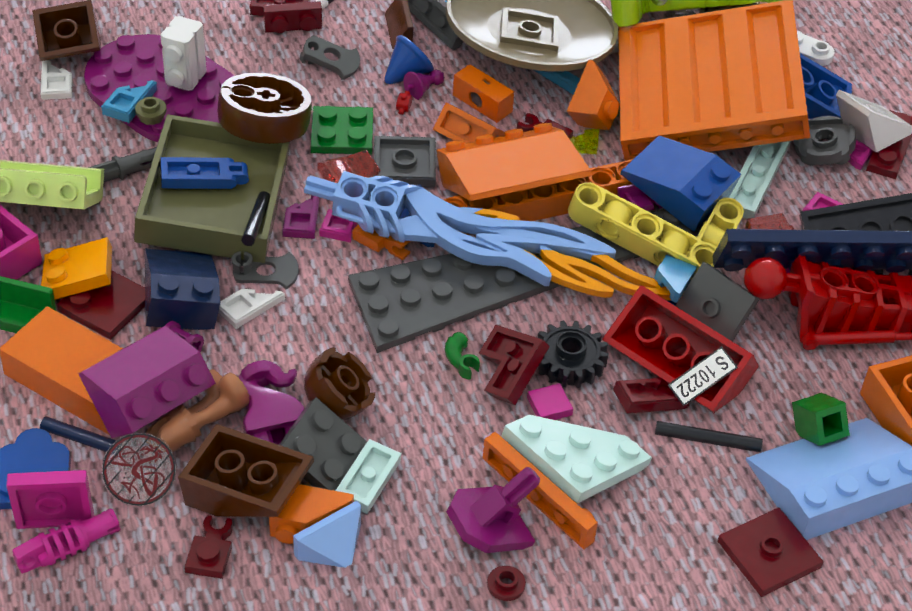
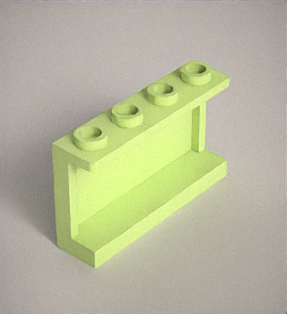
M0 160V202L86 209L102 201L104 169Z

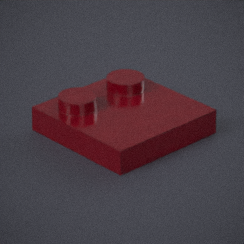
M111 270L110 285L64 297L57 304V311L111 340L145 307V287Z

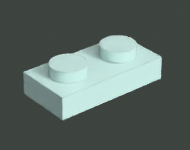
M369 439L335 491L354 494V502L358 501L361 505V512L368 514L399 465L402 453Z

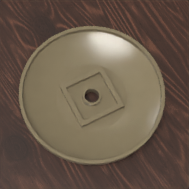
M447 0L446 2L447 21L454 33L462 41L492 59L520 68L552 72L583 69L586 67L588 60H593L597 64L608 57L613 51L618 38V25L614 22L610 10L600 0Z

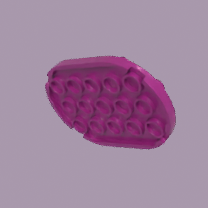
M122 35L117 40L103 46L100 51H95L86 64L84 71L85 86L89 96L96 104L101 107L119 87L129 85L132 89L145 86L147 81L153 80L157 82V91L152 97L163 100L167 111L164 119L154 125L142 123L137 115L130 123L122 121L140 135L158 143L167 114L219 123L217 113L219 92L222 84L234 76L231 72L205 56L207 72L201 80H198V84L193 90L188 91L167 85L164 75L161 35Z

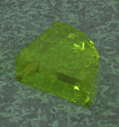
M599 129L584 130V134L570 138V141L579 153L597 155Z

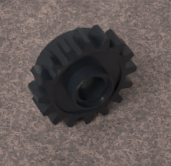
M564 320L560 321L559 328L549 324L547 326V333L544 331H539L538 338L543 339L550 346L539 364L538 373L540 376L546 374L549 377L550 383L558 382L565 388L567 385H575L577 388H580L581 384L585 382L593 384L594 377H601L604 367L607 366L608 344L607 342H601L602 334L600 332L591 334L592 326L590 325L582 329L579 328L578 321H574L572 326H567Z

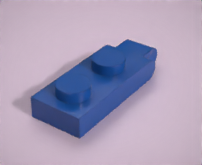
M160 157L161 188L232 189L236 184L242 185L249 181L247 164L244 162H234L231 158Z

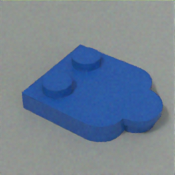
M40 428L25 430L16 438L15 443L2 447L0 449V510L12 509L6 486L8 474L70 471L71 459L68 448L62 443L52 442L51 435Z

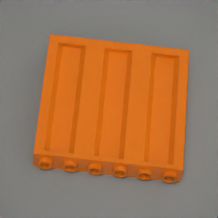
M793 0L770 2L618 27L620 141L625 161L634 159L659 135L706 152L810 138Z

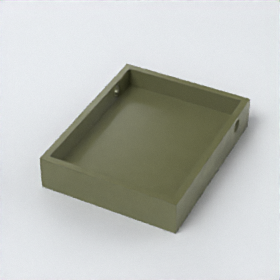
M167 114L135 216L134 242L232 258V255L236 252L241 251L242 260H244L245 251L252 255L253 262L265 263L287 166L290 142L279 144L251 142L232 135L218 122ZM160 157L231 158L234 162H244L247 164L249 181L242 185L236 184L232 189L161 188ZM262 191L268 192L270 194L269 204L255 243L252 246H245L241 239L258 194Z

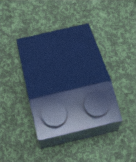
M145 248L146 326L163 327L168 322L175 321L181 325V329H215L220 308V287L212 255Z

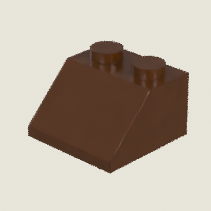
M91 0L32 10L40 61L101 50L98 22Z

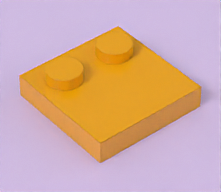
M109 238L98 239L66 249L57 248L48 254H44L41 286L53 289L54 300L110 285L112 245Z

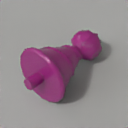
M437 69L430 72V75L407 72L403 79L405 91H409L410 95L419 100L432 84H442L445 77L444 73Z

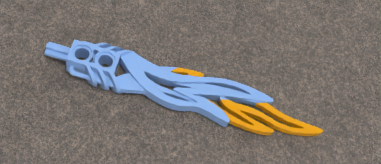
M343 171L338 183L311 175L307 177L304 193L333 201L332 215L358 223L365 232L373 234L375 230L379 236L389 238L391 235L394 240L403 243L405 241L436 243L444 250L465 261L486 266L508 267L543 286H550V281L581 293L611 298L614 289L633 296L640 285L663 299L671 300L669 298L671 294L666 287H661L655 279L637 273L614 260L616 254L614 248L578 231L544 222L520 221L516 215L496 210L457 207L433 195L423 187L409 185L406 182L393 180L386 176L366 178ZM407 208L412 216L400 219L403 209ZM464 233L476 235V238ZM532 253H539L543 261ZM581 259L590 260V261H592V262H594V263H596V264L602 266V267L605 268L606 270H604V269H602V268H600V267H598V266H596V265H594V264H592V263H589V262H587V261L581 260ZM611 273L615 274L616 276H618V277H620V278H622V279H624V280H621V279L615 277V276L612 275Z

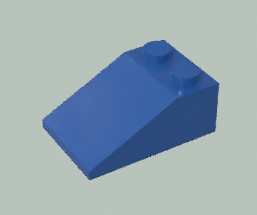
M800 53L808 119L821 116L841 118L836 94L838 90L852 94V84Z
M660 135L623 168L620 173L693 232L710 216L720 199L728 198L742 175L715 154Z

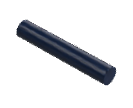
M47 416L42 419L40 429L104 452H108L110 447L117 442V440ZM120 443L111 454L116 455L122 448L123 443Z

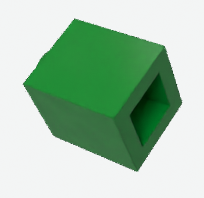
M824 393L792 402L795 428L800 437L821 446L850 436L845 402Z

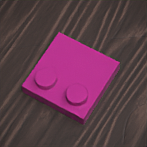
M86 470L10 473L7 475L6 486L17 529L58 527L62 523L67 526L69 525V520L79 519L83 521L94 516Z

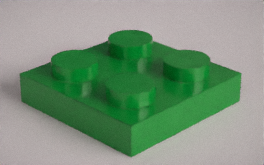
M313 106L311 153L372 155L373 107Z

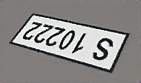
M721 346L669 383L668 386L682 405L685 406L737 369L738 366Z

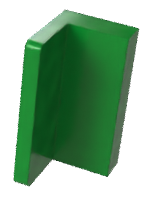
M0 276L1 330L17 333L46 306L56 311L53 289Z

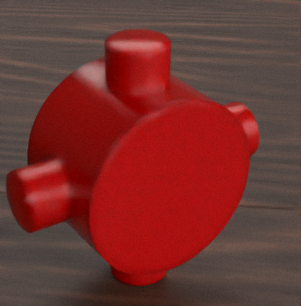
M409 91L399 93L397 98L396 110H398L399 114L403 115L404 112L409 111L412 104V95H410Z

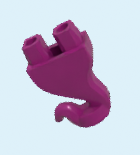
M267 360L255 361L241 370L238 378L243 382L249 394V403L246 406L248 411L243 418V433L275 444L281 443L305 408L295 397L265 387L269 384L279 388L292 385L296 380L297 370L291 369L288 373H284L279 365Z

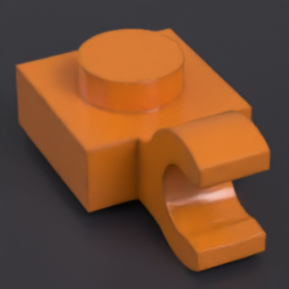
M359 225L352 230L353 240L376 252H380L385 247L390 254L401 260H404L410 254V251L404 248L410 241L399 242L394 240L391 235L389 238L379 236L375 230L373 234L363 231Z

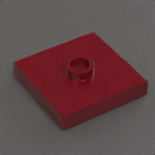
M779 507L720 534L717 541L761 597L822 568L824 563Z

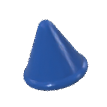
M398 35L384 81L387 84H395L403 81L407 72L425 74L432 72L434 67L419 47L407 37Z

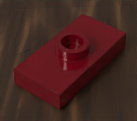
M661 378L616 381L613 388L627 414L682 410L690 405L689 402L683 406L668 386V383Z

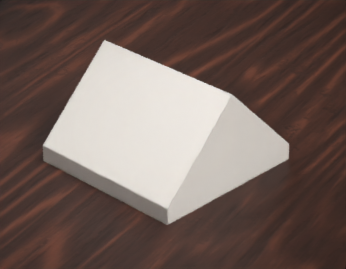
M838 90L836 97L843 124L849 127L851 124L855 129L856 139L873 151L878 152L912 134V125L885 107Z

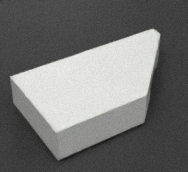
M240 289L220 301L218 313L237 329L284 301L285 293L275 291L273 294L255 293V289Z

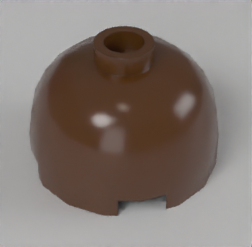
M332 347L321 353L310 364L304 378V390L309 402L317 397L342 420H348L372 405L375 392L370 393L368 381L372 377L364 364L352 353L348 352L342 355L335 352L336 348Z

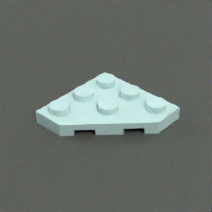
M527 415L505 425L501 435L502 438L577 504L639 473L650 464L652 459L636 442L625 435L534 415Z

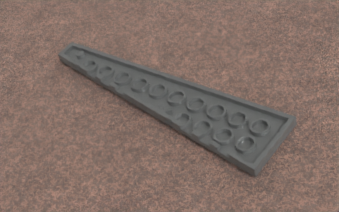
M665 209L650 212L694 236H698L704 224L703 222L693 232ZM584 226L570 228L616 250L614 260L617 262L640 257ZM532 253L543 261L539 253ZM453 254L348 275L349 285L377 353L412 341L415 337L430 331L442 330L445 326L452 323L472 319L475 315L482 312L493 311L507 306L509 303L518 302L562 286L550 281V286H543L511 268L474 264ZM581 259V260H584V261H587V262H589V263H592V264H594V265H596V266H598V267H600V268L603 269L602 266H600V265H598V264H596V263H594V262H592V261H590V260Z

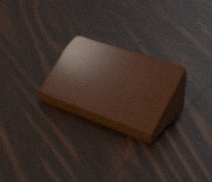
M394 0L385 12L392 49L395 47L398 35H403L413 42L414 29L408 0Z

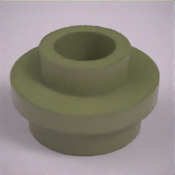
M146 97L135 106L137 117H139L142 123L147 125L160 123L167 111L165 102L156 97Z

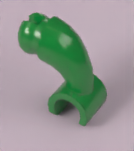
M456 332L452 337H448L445 343V355L448 361L455 368L459 369V375L464 379L470 380L472 372L469 367L479 372L480 361L473 354L462 356L463 349L468 346V338L463 333Z

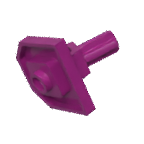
M525 467L504 487L494 485L492 487L457 489L446 513L461 539L484 553L526 549L533 546L535 540L519 515L521 509L518 503L539 485L540 478L533 469Z

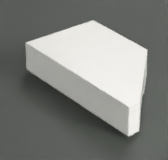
M50 60L42 61L41 99L72 98V73L64 68L59 69L53 66Z

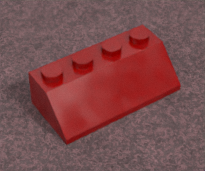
M640 285L602 338L603 342H607L609 346L668 384L722 346L738 368L693 399L713 413L738 396L759 367L752 353Z

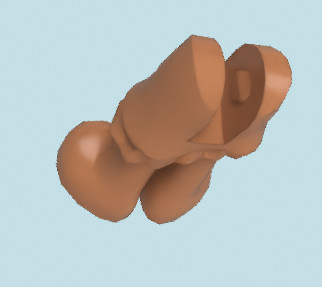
M209 370L216 384L204 390L206 395L203 399L186 409L184 404L172 409L150 426L146 434L160 439L170 449L171 453L187 443L196 442V437L201 436L200 429L203 426L232 413L239 412L248 406V391L235 374L229 372L222 377L217 371ZM148 439L146 441L149 446L152 445L153 448L158 447L160 445L151 439ZM160 446V447L157 449V450L165 451V449H164L162 446Z

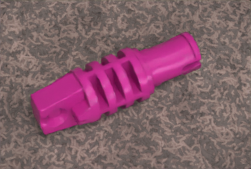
M110 508L101 514L83 521L79 519L69 520V525L66 526L62 523L58 525V530L54 528L48 529V534L45 535L44 532H41L36 537L14 548L12 552L20 572L23 574L40 566H52L56 564L57 559L60 558L61 561L66 560V555L68 554L73 557L77 555V550H80L81 553L86 551L90 547V543L119 532L121 530L119 521L113 509Z

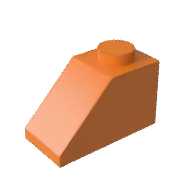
M588 60L567 108V113L577 125L586 128L610 130L614 119L618 115L620 103L606 76L593 60Z
M299 484L279 516L269 517L270 536L276 537L282 543L293 544V535L353 503L354 494Z

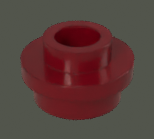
M499 566L493 569L488 576V590L492 596L499 600H515L525 590V577L515 567ZM507 578L512 580L513 582L510 584H505L501 580Z

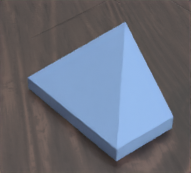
M355 501L293 535L294 556L297 560L344 568L351 565L361 528L360 503Z

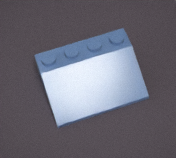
M864 418L848 424L850 433L848 437L821 446L806 439H801L747 457L746 461L776 506L783 511L802 536L808 540L912 503V446L872 420Z

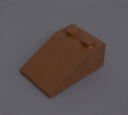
M216 424L180 473L178 479L185 505L217 517H278L314 463V457Z

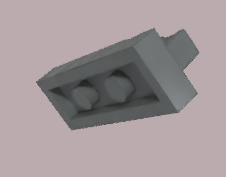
M408 0L410 12L450 49L455 50L461 47L463 41L454 33L447 21L446 2L444 0Z

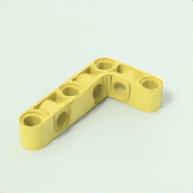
M591 182L579 184L568 207V214L576 223L659 266L665 256L670 255L675 257V259H680L697 266L696 272L703 262L714 267L712 256L727 229H736L744 213L742 205L737 200L722 198L717 202L708 220L704 222L696 237Z

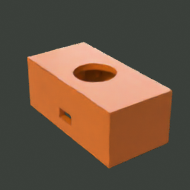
M471 64L454 74L453 96L496 123L513 112L515 91ZM471 92L479 95L482 101L481 107L474 104Z

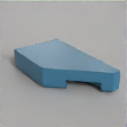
M153 80L147 81L145 86L132 89L129 85L117 88L101 106L102 114L130 123L136 116V104L140 100L154 95L157 91V82Z
M666 255L657 268L654 278L661 287H666L671 293L669 298L674 303H677L694 277L697 266Z

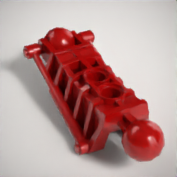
M800 255L792 263L790 273L786 272L780 261L771 257L757 258L745 269V287L755 297L761 300L774 299L781 292L788 291L791 304L798 307L796 327L799 340L805 350H813L818 345L894 343L898 340H912V276L898 275V273L893 272L889 275H876L871 270L863 272L852 270L850 267L829 266L826 262L816 264L807 261L805 256Z

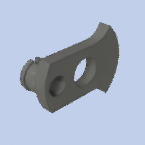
M315 35L306 40L300 53L302 63L305 64L306 60H308L309 65L314 63L337 73L341 80L352 76L360 65V55L356 48L352 50L345 49ZM324 53H333L339 60H329L325 57Z
M241 251L233 254L231 258L233 276L236 283L279 284L287 290L298 278L299 265L296 258L290 252L280 257H266L265 263L253 262L252 255L245 251L244 260L241 258ZM266 264L275 268V272L267 276L260 275L256 271L259 266ZM241 266H243V273L240 272Z

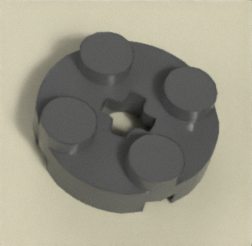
M821 116L809 120L810 138L794 140L796 154L803 163L810 166L834 163L838 165L845 164L850 160V154L856 147L854 127L851 124L850 127L843 124V119L835 116Z

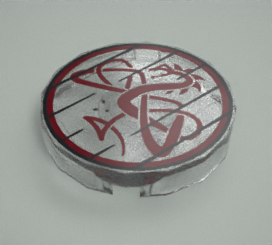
M135 432L120 437L110 445L103 458L101 474L105 487L115 499L129 506L143 507L158 502L169 493L176 480L177 464L173 450L165 440L152 433Z

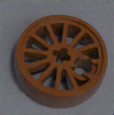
M270 73L239 74L227 79L221 86L217 107L218 120L226 131L241 139L264 144L286 143L300 138L307 131L311 118L312 101L310 93L304 86L287 77Z

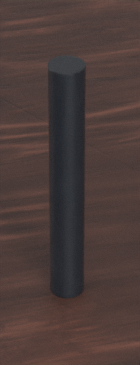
M262 191L258 194L241 239L245 246H252L255 243L269 204L270 194L268 192Z
M662 421L656 422L655 435L754 452H761L762 438Z

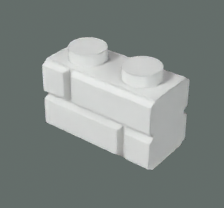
M175 16L170 22L169 27H166L161 33L165 83L189 91L194 89L198 84V80H201L207 72L203 24L196 20Z

